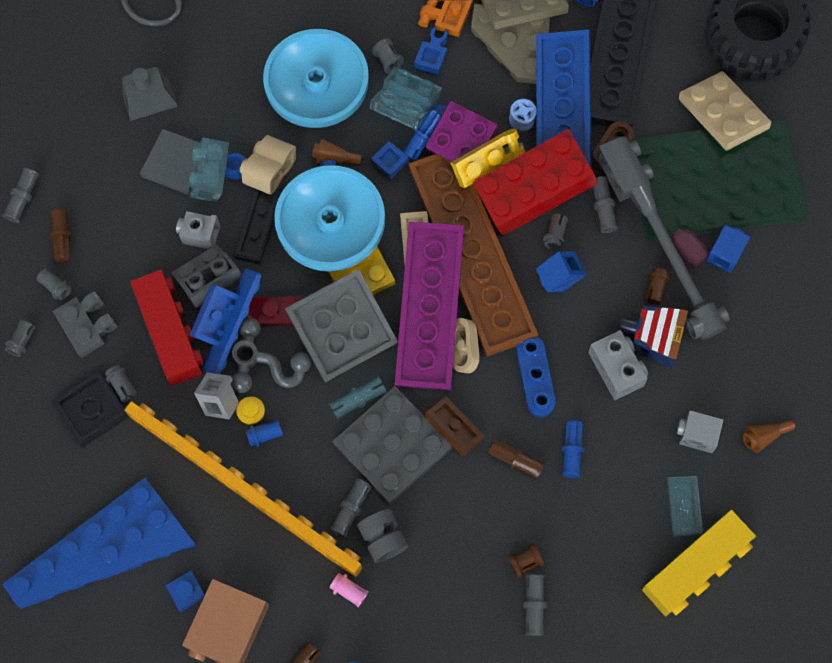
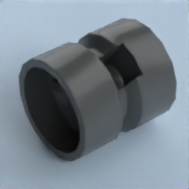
M391 509L377 512L365 518L357 525L364 541L370 542L368 550L374 563L388 560L408 548L402 532L396 531L398 523Z

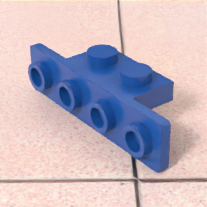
M246 268L235 293L211 284L190 333L191 336L212 344V348L203 366V371L220 374L225 368L231 346L237 341L240 325L248 315L251 299L259 289L262 276L260 273Z

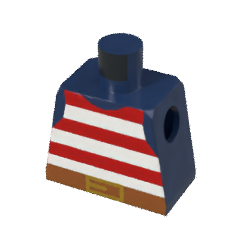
M643 306L638 320L622 316L618 331L621 330L624 334L634 336L632 343L635 353L672 368L677 358L688 311Z

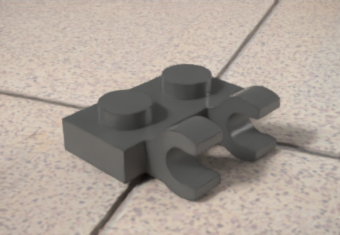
M95 291L88 294L82 302L75 297L52 311L81 358L104 345L105 342L102 336L114 331L118 327L109 313L101 316L95 324L91 321L88 315L105 306Z

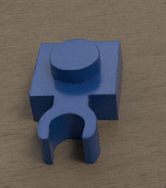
M433 28L430 33V43L422 41L414 62V68L439 75L447 55V48L442 47L447 42V31L444 32L442 38H436V28Z

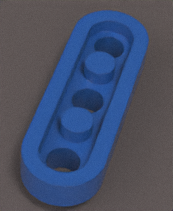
M539 337L527 339L525 342L517 344L516 350L526 404L533 416L544 418L553 412L556 403L545 346ZM533 345L535 346L536 350L534 352L527 351L526 346ZM538 371L541 373V377L534 378L531 373ZM542 397L546 399L547 403L539 405L536 400Z

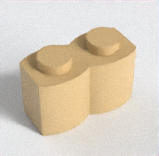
M269 135L265 136L262 141H258L255 144L253 154L248 159H244L240 166L242 183L271 195L281 183L283 176L293 166L296 160V146Z

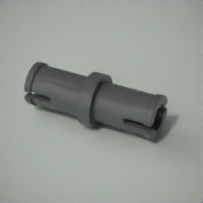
M23 168L16 187L12 188L10 192L11 199L2 215L5 219L19 223L26 203L31 201L32 196L30 194L39 177V173L29 168Z
M597 177L598 184L592 187L595 198L593 206L594 210L598 212L601 233H611L618 229L613 209L615 201L610 195L608 178Z
M355 479L346 500L341 501L339 505L341 509L329 529L335 535L346 538L356 516H360L362 512L361 506L372 488L367 482Z
M526 575V602H523V608L526 609V636H544V609H547V602H544V575Z

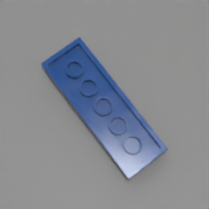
M578 30L536 34L537 146L569 129L592 169L590 31Z

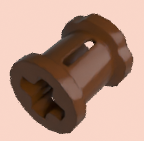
M534 543L529 544L528 549L515 555H507L510 566L518 579L522 577L523 573L533 568L545 566Z

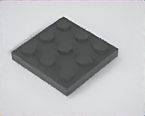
M359 269L285 308L324 383L398 343Z
M396 386L332 441L333 445L389 505L452 449V445Z

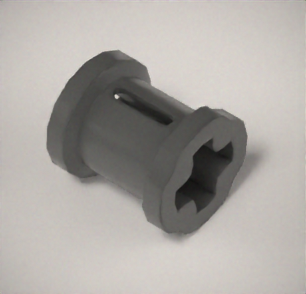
M389 38L379 41L371 50L374 57L380 59L384 65L383 70L387 74L398 70L404 63V58L396 53L392 47L393 42Z

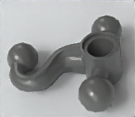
M245 318L239 328L243 339L237 342L232 350V356L238 366V372L232 376V389L237 393H245L251 389L253 381L249 375V370L253 369L258 362L269 365L272 377L279 386L293 388L299 385L304 378L305 372L312 366L310 355L305 352L295 353L290 360V366L294 370V374L291 377H285L278 358L273 354L257 351L255 344H253L254 338L261 331L260 323L254 318ZM248 349L253 352L252 358L248 361H242L238 358L239 353L243 350Z

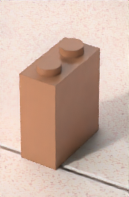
M212 579L182 646L189 650L188 656L204 662L207 657L216 661V663H244L267 613L269 604L264 600Z

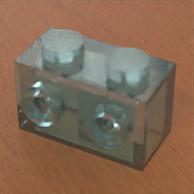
M203 137L198 145H194L191 158L192 161H195L194 171H190L188 187H191L190 197L217 202L223 192L229 142Z

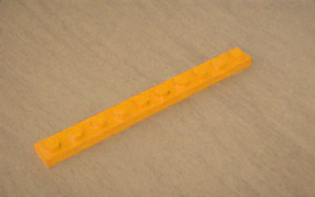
M131 401L125 408V412L131 419L356 578L363 568L361 563L358 562L360 557L348 548L345 551L335 546L337 541L324 531L321 535L311 529L313 524L302 515H299L298 518L289 513L290 507L279 499L273 502L265 495L268 492L255 482L249 485L243 481L245 476L232 466L229 470L220 464L222 459L209 450L205 454L198 449L200 444L187 434L184 438L176 433L177 428L168 420L163 419L160 422L153 417L155 412L143 403L138 406Z

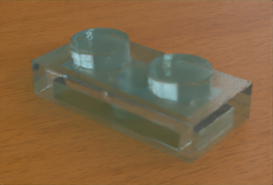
M697 476L668 477L667 488L672 537L702 535L703 527Z

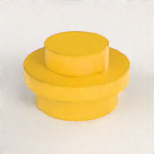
M246 397L239 402L236 412L241 422L253 425L263 419L265 407L260 399Z

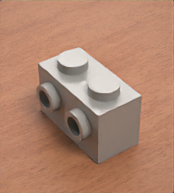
M621 330L592 343L588 352L614 401L644 387L648 379V371L645 364L641 360H637L633 353L635 348L631 339L628 336L624 337Z

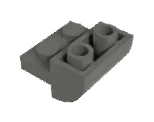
M218 244L172 272L173 277L195 308L203 304L211 284L227 289L240 281L242 277L237 266Z

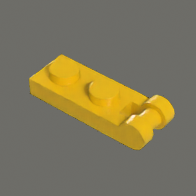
M517 129L507 130L451 162L460 187L466 188L470 186L475 180L526 153L524 147L519 145ZM508 144L509 150L504 152L502 146Z

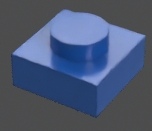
M390 141L371 158V163L390 179L409 162V157Z
M192 571L165 585L180 612L200 602L205 596Z

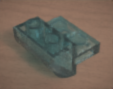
M395 67L384 79L383 88L373 97L369 109L417 130L428 112L437 105L442 87L433 84L429 80L417 77L407 70Z

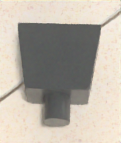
M158 67L146 70L144 68H136L132 74L121 78L123 99L130 121L178 107L171 83Z

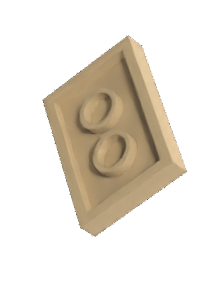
M723 71L681 91L679 94V100L726 151L770 129L771 121Z

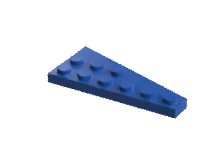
M143 478L2 585L15 604L22 609L53 598L57 594L81 588L85 584L106 579L142 566L146 562L172 555L171 553L197 545L149 481Z

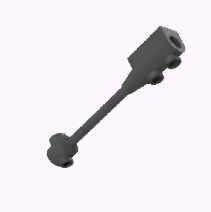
M624 136L599 146L596 158L618 200L621 202L631 198L642 214L648 218L694 306L689 315L690 318H687L685 321L690 335L693 339L701 337L702 340H706L721 333L727 328L725 323L730 320L729 314L724 306L717 308L714 302H704L657 214V207L649 181L653 179V172L647 163L641 166L637 158L641 155L638 143L635 140L629 142Z

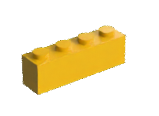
M730 510L646 584L642 591L665 617L671 612L677 616L689 605L685 600L693 592L699 596L711 585L707 580L713 574L720 577L732 566L728 562L736 554L739 558H742L753 548L749 542L756 535Z

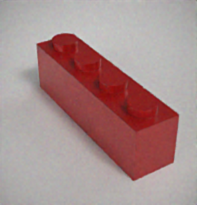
M158 270L130 281L165 376L171 387L203 375L200 365H203L204 361L199 349L193 350L190 341L195 340V338L190 335V325L184 326L181 317L186 315L180 300L175 302L172 293L177 291L171 276L166 278L162 270Z

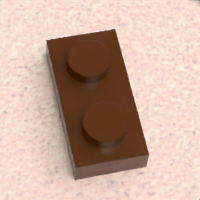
M447 396L425 413L424 417L462 457L481 443L485 437Z

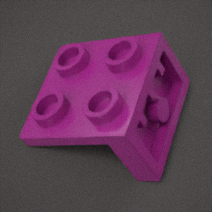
M450 101L427 142L426 148L453 162L500 134L497 124Z

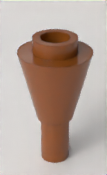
M322 138L320 143L315 142L312 158L317 159L316 164H320V162L325 160H333L336 163L346 162L360 165L362 157L360 154L346 152L344 149Z
M789 419L778 424L746 426L743 434L744 444L748 449L758 453L780 437L781 434L794 430L795 424Z

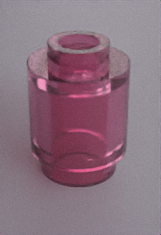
M680 228L670 237L682 261L687 265L691 264L694 268L698 267L710 254L706 249L707 245L689 228L684 231Z

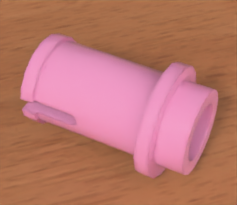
M338 573L330 585V588L334 590L333 594H340L359 608L369 591L349 580L347 574L343 576Z

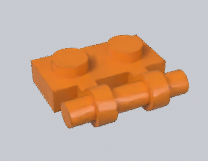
M428 0L426 5H423L419 13L421 17L418 24L426 28L430 21L436 20L435 28L437 31L443 33L447 31V34L459 37L474 0ZM440 1H444L442 9L436 8L437 3Z

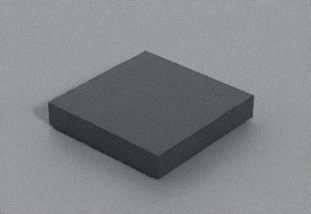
M162 129L140 171V175L145 179L190 195L212 151L211 147Z

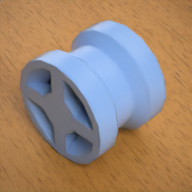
M519 99L512 104L509 124L513 129L522 132L532 128L537 113L534 103L527 99Z

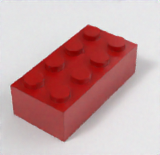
M567 129L475 180L473 184L497 229L504 236L597 185L598 182L573 135Z

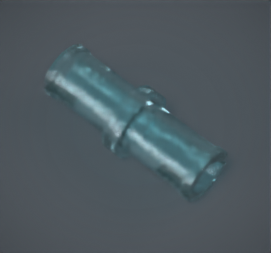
M377 376L357 389L353 387L350 389V393L330 402L332 410L344 405L334 411L337 419L357 407H365L366 402L386 393L384 385L372 390L382 384L380 378Z

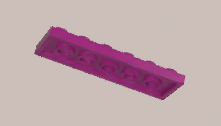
M409 221L395 386L451 391L464 225Z

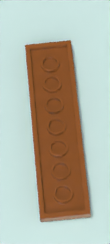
M437 154L409 163L410 173L431 223L464 225L459 292L471 321L476 324L477 335L486 357L516 347L517 344L525 342L527 339L538 337L536 327L474 184L466 188L460 187L451 166V161Z

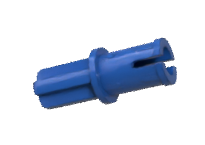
M430 110L419 128L413 130L415 132L413 137L402 151L410 159L418 160L442 117L441 114L435 110Z
M571 420L566 423L565 446H562V451L564 452L562 476L579 478L581 475V453H584V448L582 447L583 423L581 421Z

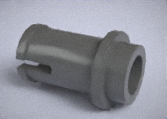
M553 214L551 216L548 233L543 237L545 247L551 250H559L565 242L563 235L568 218L563 215L562 220L559 221L561 214Z
M44 268L37 275V282L47 288L54 299L62 301L71 294L70 283L66 280L62 281L51 269Z
M19 320L11 339L5 342V351L13 356L20 357L22 353L26 352L25 346L36 327L25 320Z
M115 365L106 371V381L113 385L120 400L126 402L131 399L129 395L134 397L138 392L125 374L127 372L126 369L121 368L120 365Z

